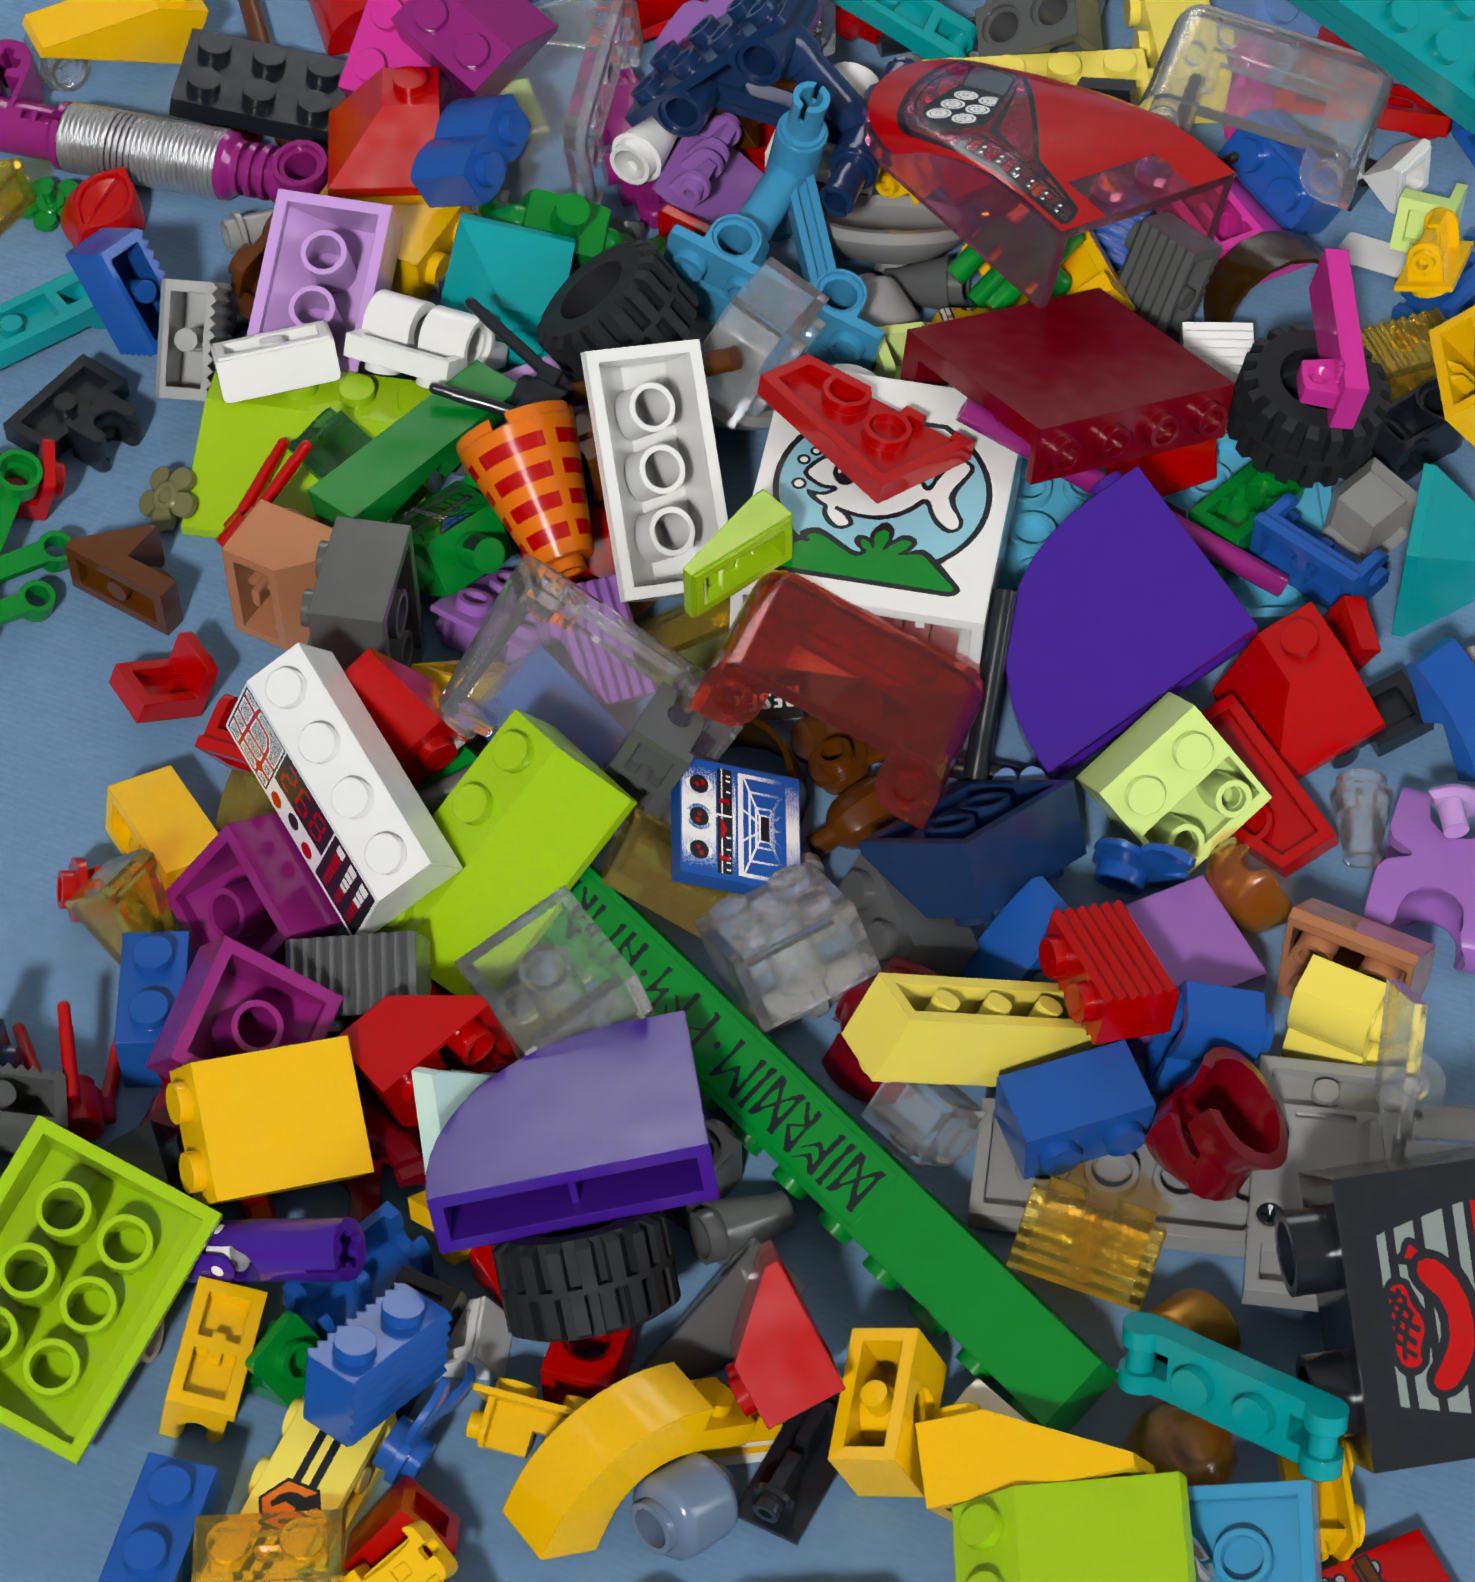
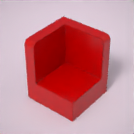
M406 1474L352 1529L349 1534L343 1568L350 1572L366 1562L372 1569L408 1539L401 1528L416 1520L426 1521L454 1556L457 1549L461 1518ZM423 1546L424 1552L429 1557H432L433 1554L430 1549Z

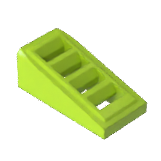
M765 489L753 495L683 568L685 612L692 619L700 616L792 559V513Z

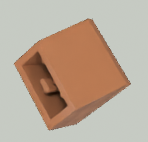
M260 499L221 548L236 630L284 650H289L297 643L308 644L309 627L301 626L300 623L301 601L305 589H314L317 581L315 574L317 549L321 540L329 541L333 530L332 527L309 519L295 509L282 508Z
M1312 897L1294 906L1288 916L1276 993L1292 1000L1295 988L1313 954L1390 984L1391 990L1388 1004L1398 1009L1387 1038L1399 1042L1428 984L1436 945Z

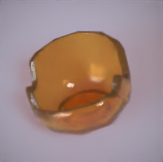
M1231 837L1218 843L1210 852L1206 864V881L1241 933L1257 935L1286 924L1288 916L1294 907L1270 870H1247L1244 856L1250 851V848L1247 844L1240 845V842L1235 837Z
M1165 1401L1155 1403L1137 1417L1120 1449L1134 1452L1154 1465L1155 1473L1181 1472L1187 1477V1486L1228 1484L1237 1465L1235 1436L1233 1433Z

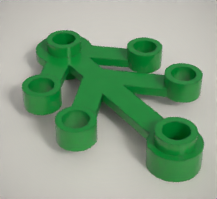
M11 449L0 455V583L40 568L49 572H61L69 567L64 546L72 538L68 534L57 530L44 533L38 542L1 555L20 504L33 499L37 495L43 476V467L39 459L34 454L22 449ZM9 478H19L26 485L17 486L10 484L6 480ZM50 546H57L65 554L55 557L49 555L45 549ZM31 580L23 584L19 593L0 599V626L20 618H25L31 622H41L48 619L53 613L56 601V593L53 587L42 580ZM32 595L40 596L47 604L39 607L33 606L27 602L26 598Z

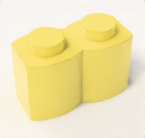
M1313 954L1295 988L1287 1018L1288 1030L1281 1057L1383 1068L1390 1048L1389 1045L1385 1044V1041L1391 1031L1398 1009L1388 1004L1391 990L1390 984Z

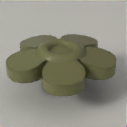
M161 466L152 473L150 486L154 491L148 490L142 494L139 501V509L144 516L152 517L151 523L159 528V532H171L175 528L177 516L182 519H188L194 514L197 508V498L188 493L196 484L194 472L186 467H179L173 472L172 469Z

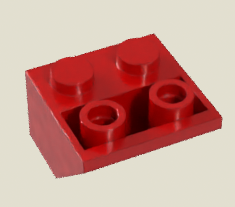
M387 995L337 1036L348 1035L357 1078L362 1081L364 1086L386 1109L396 1126L411 1134L419 1146H421L411 1070L418 1066L446 1071L454 1069L476 1073H498L518 1060L489 1003L481 995Z

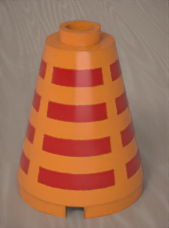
M563 400L536 402L504 412L507 423L495 430L492 429L488 419L468 431L456 444V451L460 461L536 574H550L553 581H561L574 577L586 570L585 561L594 554V545L577 422L572 406H568L567 401Z

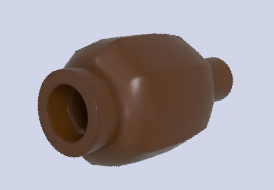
M900 772L889 778L878 774L870 775L849 787L832 801L827 810L826 825L805 837L806 843L812 853L816 854L819 858L839 846L850 850L860 849L859 841L907 815L910 809L919 804L918 798L908 780Z

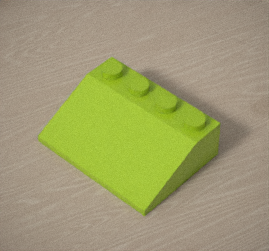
M215 371L205 398L192 471L196 476V484L188 492L197 498V508L190 518L182 519V534L215 539L225 528L223 526L224 522L236 510L267 456L270 455L280 438H286L289 441V446L263 492L300 443L304 440L310 441L312 444L311 451L272 504L282 508L295 509L307 518H313L316 514L307 490L432 393L429 389L418 386L416 380L341 371V376L336 381L240 402L226 403L222 397ZM435 470L387 522H391L439 492L444 475Z
M40 1115L35 1119L0 1178V1427L78 1466L222 1220L223 1215Z
M1179 1471L1017 1485L952 1506L956 1582H1196L1187 1477Z

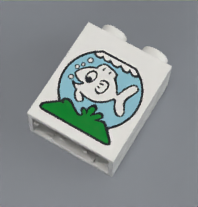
M853 364L831 365L871 386L872 398L899 412L906 406H909L926 415L925 426L950 438L957 431L974 440L975 444L971 460L876 504L774 409L753 495L765 489L792 513L793 557L730 596L729 665L974 704L992 589H999L1020 483L1022 456L956 421L957 414L967 397L950 384L938 386L879 377L868 369Z

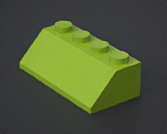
M514 709L432 816L463 869L380 928L375 934L416 931L429 939L431 945L429 952L431 957L430 978L454 995H481L486 1000L638 802L557 728L518 709Z

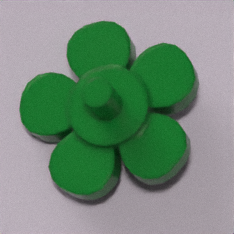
M49 177L35 180L31 185L34 196L22 197L18 202L20 215L25 219H33L34 227L38 231L49 232L55 230L58 226L57 218L61 220V212L66 197L78 183L71 179H65L56 187L54 181Z

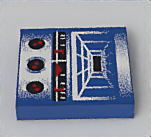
M694 758L671 791V881L793 904L802 894L799 779Z

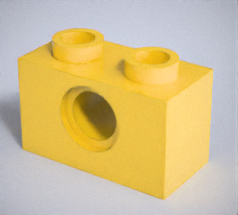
M852 1328L843 1374V1382L846 1389L840 1392L828 1460L857 1496L925 1497L915 1423L938 1419L937 1411L941 1406L947 1365L919 1328Z

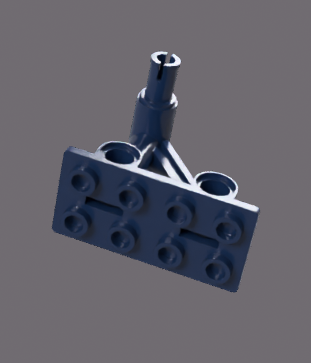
M733 0L728 5L726 13L716 19L713 14L706 16L690 31L687 36L688 39L680 44L675 40H671L652 57L650 64L654 69L632 90L631 96L635 101L624 117L633 127L652 115L665 130L679 137L697 135L714 108L777 126L779 118L785 112L790 111L793 93L769 85L775 84L780 77L784 80L791 78L796 85L805 81L817 82L813 98L817 100L822 85L830 94V104L826 110L824 122L828 128L827 142L836 145L828 163L831 175L825 186L820 190L819 197L823 211L830 216L838 218L846 217L847 212L850 214L853 211L861 190L871 187L876 182L881 168L891 152L878 138L869 119L868 101L877 83L870 85L865 90L863 96H861L820 51L822 44L808 30L817 12V0ZM895 57L893 63L890 60L886 65L882 78L899 67L915 62L907 57ZM910 98L904 110L906 122L912 109Z

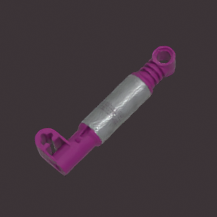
M15 39L0 40V152L47 160L51 162L55 169L90 177L123 166L127 168V173L133 185L136 184L137 186L215 200L229 201L236 195H245L248 198L256 199L258 197L259 200L275 202L278 188L319 194L328 183V159L325 150L318 143L310 140H295L279 148L275 145H265L259 142L252 143V141L244 140L240 132L222 127L78 101H64L59 106L43 104L45 88L29 48L23 42ZM6 88L10 89V92L12 94L11 98L8 97Z

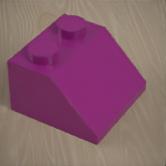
M408 0L391 18L400 39L431 67L439 66V74L466 98L499 95L559 30L556 24L528 0Z
M278 813L228 823L163 893L183 931L190 932L192 946L196 954L200 946L226 935L286 967L285 940L333 936L344 925Z
M225 935L199 947L145 1068L171 1080L169 1071L191 1062L323 1040L327 1036L343 996Z

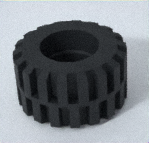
M635 239L627 240L591 258L563 283L542 315L537 329V334L539 335L537 340L539 345L574 382L584 380L580 355L582 352L683 341L696 318V308L699 305L698 298L695 296V292L652 244L644 239L638 241Z
M1291 325L1288 332L1281 328L1269 331L1266 339L1259 337L1252 344L1250 352H1247L1234 385L1228 415L1229 422L1226 427L1229 439L1237 440L1236 451L1242 458L1250 457L1253 460L1252 467L1260 473L1268 471L1276 475L1274 480L1287 484L1289 479L1297 481L1299 487L1312 488L1314 482H1319L1322 486L1329 487L1336 485L1339 477L1347 480L1359 467L1364 466L1368 460L1391 405L1388 402L1392 394L1390 383L1383 381L1386 376L1384 368L1379 363L1371 362L1373 354L1363 346L1370 388L1353 429L1329 428L1328 408L1300 403L1296 375L1303 360L1319 359L1315 330H1307L1304 325Z
M664 1210L496 1243L491 1247L508 1332L517 1338L537 1342H566L608 1335L648 1322L661 1315L680 1300L681 1291Z

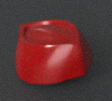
M121 166L95 174L78 184L66 197L61 212L60 225L64 235L74 247L101 228H136L144 232L146 225L145 212L139 195L127 173V168Z

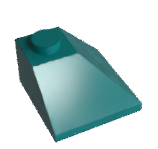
M460 213L439 305L473 314L465 306V300L468 297H473L540 358L545 357L549 354L538 343V325L549 302L569 278L576 238ZM495 335L496 341L503 342ZM508 347L507 364L516 366L527 364Z
M1424 463L1402 573L1391 635L1401 637L1472 603L1475 596V502L1437 465Z

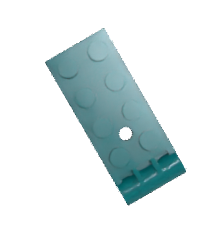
M1288 0L1470 133L1475 134V0Z

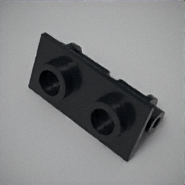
M834 1395L785 1422L738 1503V1518L798 1546L838 1475V1471L828 1460L839 1396Z

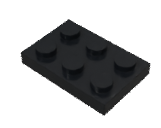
M193 28L170 98L169 115L288 141L310 140L318 143L322 148L328 149L329 112L347 98L338 88L346 61L328 55H317L280 47L271 43H261L228 36L220 32H209Z

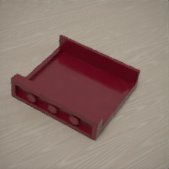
M1100 288L907 329L900 380L938 386L950 384L967 398L990 410L997 421L1031 446L1025 481L1030 485L1223 438L1235 385L1234 382Z

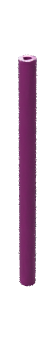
M969 398L965 400L957 414L956 421L1025 459H1029L1031 446L997 421L990 410ZM1097 469L1060 478L1089 493L1107 475ZM1173 512L1207 559L1276 597L1282 594L1288 584L1289 575Z

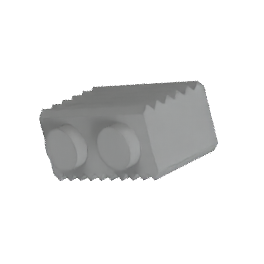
M161 278L155 397L205 401L216 371L210 346H213V343L227 341L232 337L227 331L233 325L227 319L233 314L228 307L234 302L229 296L234 290L230 283Z

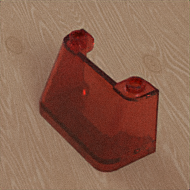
M779 570L771 571L760 577L751 589L688 708L717 723L726 726H740L757 716L770 693L887 754L876 778V796L881 805L892 815L922 830L940 798L979 713L984 697V687L978 672L960 659L796 573Z

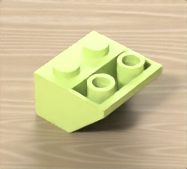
M1169 691L1075 777L1112 822L1137 846L1164 843L1179 847L1194 855L1197 860L1195 866L1187 871L1188 874L1195 870L1272 798L1198 708Z

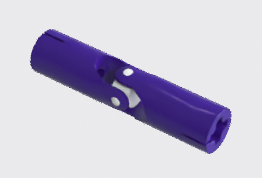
M351 1217L221 1220L185 1283H197L199 1276L220 1281L349 1282L359 1276L364 1266L366 1256L365 1236L363 1230L360 1229V1224Z

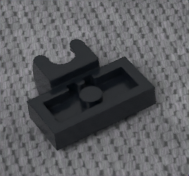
M82 354L5 421L3 426L8 441L34 454L36 457L42 439L55 440V461L72 448L75 458L95 470L105 473L112 468L110 459L105 457L107 442L118 440L129 446L139 445L142 439V424L135 407L125 401L130 395L127 379Z

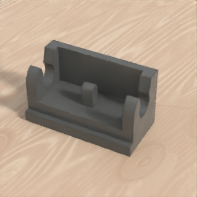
M662 681L604 770L610 778L638 802L625 820L642 831L645 830L694 759L695 755L690 753L705 725V717L702 711H697L691 717L687 727H679L671 722L668 712L675 705L678 690Z

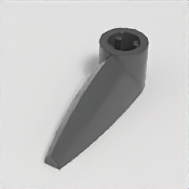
M753 1237L746 1242L725 1264L635 1373L657 1365L674 1362L689 1380L701 1379L733 1359L729 1340L758 1247L762 1245L757 1238ZM785 1264L800 1295H802L807 1287V1283Z

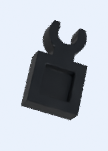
M1402 670L1366 688L1383 718L1386 728L1336 756L1331 761L1334 769L1344 768L1352 764L1357 759L1360 748L1368 744L1371 745L1377 756L1381 757L1434 729V723H1423L1412 684Z

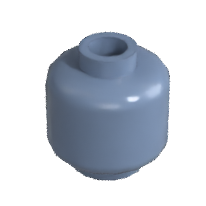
M696 1452L663 1464L648 1474L634 1488L630 1519L637 1537L646 1548L655 1554L665 1555L680 1561L697 1556L727 1536L736 1525L739 1509L736 1480L730 1470L722 1463L714 1462L706 1455Z

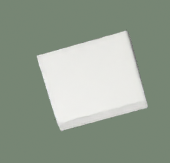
M1422 138L1394 146L1362 175V178L1387 211L1393 214L1397 213L1399 198L1404 188L1421 192L1428 185L1432 150L1430 140Z

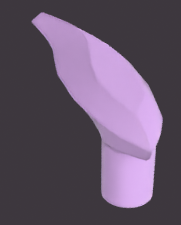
M1445 784L1431 788L1429 796L1437 808L1444 836L1455 839L1466 835L1469 832L1467 818L1475 817V788L1463 784Z

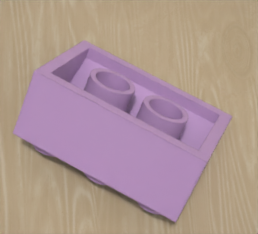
M278 188L247 336L324 320V322L327 321L334 338L340 371L373 375L372 372L365 369V362L343 356L346 332L362 328L365 310L374 294L382 289L391 291L403 234V228L393 206Z

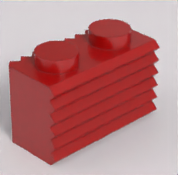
M1118 899L1112 905L1108 901L1104 902L1100 907L1096 903H1093L1088 908L1082 904L1076 910L1070 906L1064 912L1058 908L1051 913L1046 937L1039 944L1040 965L1046 977L1053 978V981H1058L1059 990H1063L1073 1022L1085 1026L1086 1035H1091L1092 1045L1170 1032L1180 991L1125 904Z

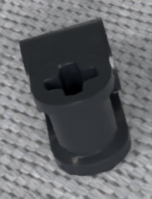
M1437 377L1424 381L1415 389L1391 402L1387 416L1371 450L1388 469L1404 482L1416 476L1423 469L1424 463L1432 464L1444 456L1454 453L1461 447L1464 437L1445 420Z

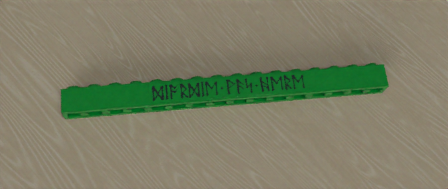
M466 742L458 749L455 759L449 765L433 772L415 790L419 792L473 764L479 754ZM592 863L588 866L534 936V939L542 946H545L552 940L564 952L557 959V963L570 976L584 987L593 981L606 993L598 1003L619 1023L685 1010L703 1107L713 1114L720 1106L734 1120L729 1128L735 1133L737 1140L742 1142V1146L755 1157L764 1150L778 1164L771 1174L788 1192L800 1201L809 1194L824 1209L816 1219L830 1234L845 1246L854 1239L870 1255L862 1262V1265L890 1291L893 1292L900 1284L916 1300L908 1310L925 1328L938 1338L947 1331L963 1346L956 1355V1358L968 1371L986 1385L995 1378L1011 1394L1005 1402L1028 1422L1068 1433L1117 1380L1118 1371Z

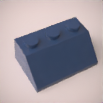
M966 780L859 841L861 855L926 918L954 919L955 925L961 927L976 926L991 921L994 918L993 912L1008 904L1032 878L1043 876L1046 881L1057 879L1064 874V867L1087 854L1073 780Z

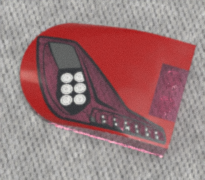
M926 60L899 67L888 73L875 85L870 94L863 129L867 146L877 162L1038 308L1048 306L1068 238L1154 209L1158 214L1171 212L1213 240L1236 174L1235 171L1194 137L1168 119L1122 99L1054 78L969 60Z

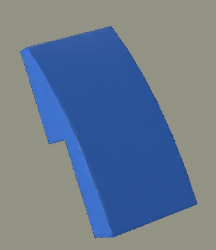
M1444 638L1406 666L1423 723L1443 724L1459 781L1475 782V664L1455 638Z
M1043 876L1032 878L1000 911L978 939L979 948L958 977L1032 982L1036 973L1043 972L1039 961V944L1046 937L1051 913L1058 908L1062 912L1069 908Z

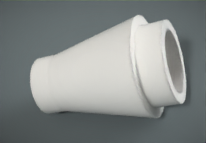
M651 116L614 139L610 153L611 167L619 178L629 184L641 185L645 182L653 181L661 173L679 136L669 133Z

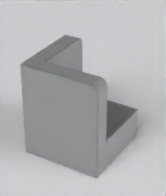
M1373 457L1333 490L1323 532L1330 540L1362 560L1376 549H1380L1387 554L1410 534L1418 492Z

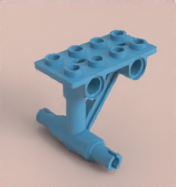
M805 81L794 88L790 111L785 112L778 120L765 172L739 213L727 214L718 218L704 237L679 224H675L668 235L663 258L695 292L699 304L696 308L697 316L716 324L718 329L725 335L733 339H743L767 351L780 364H785L803 355L810 354L829 365L853 364L873 372L885 333L883 330L860 319L867 298V289L863 280L852 271L836 268L816 184V177L820 163L823 160V152L828 138V128L824 122V116L830 104V94L822 85L816 100L813 98L817 82ZM793 235L803 278L765 259L770 251L768 241L771 237L773 241H784Z

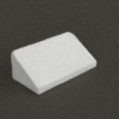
M324 320L213 343V346H210L222 397L226 403H235L338 380L341 376L334 338L327 321L324 322Z

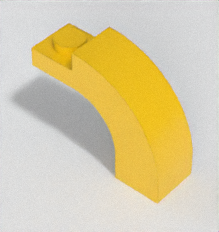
M674 1362L644 1369L614 1383L592 1397L568 1416L546 1438L517 1478L502 1512L540 1560L594 1551L597 1549L613 1514L622 1500L648 1474L673 1459L693 1452L698 1453L746 1445L756 1422L751 1416L748 1418L745 1416L733 1392L725 1384L721 1383L716 1376L689 1380Z

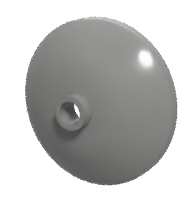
M873 192L872 195L860 193L853 211L850 214L847 212L846 217H833L823 211L831 247L847 257L874 263V270L884 272L885 268H898L910 263L935 259L965 242L978 228V212L975 208L965 203L958 206L953 199L933 195L914 205L909 193L898 198L884 197L878 192Z

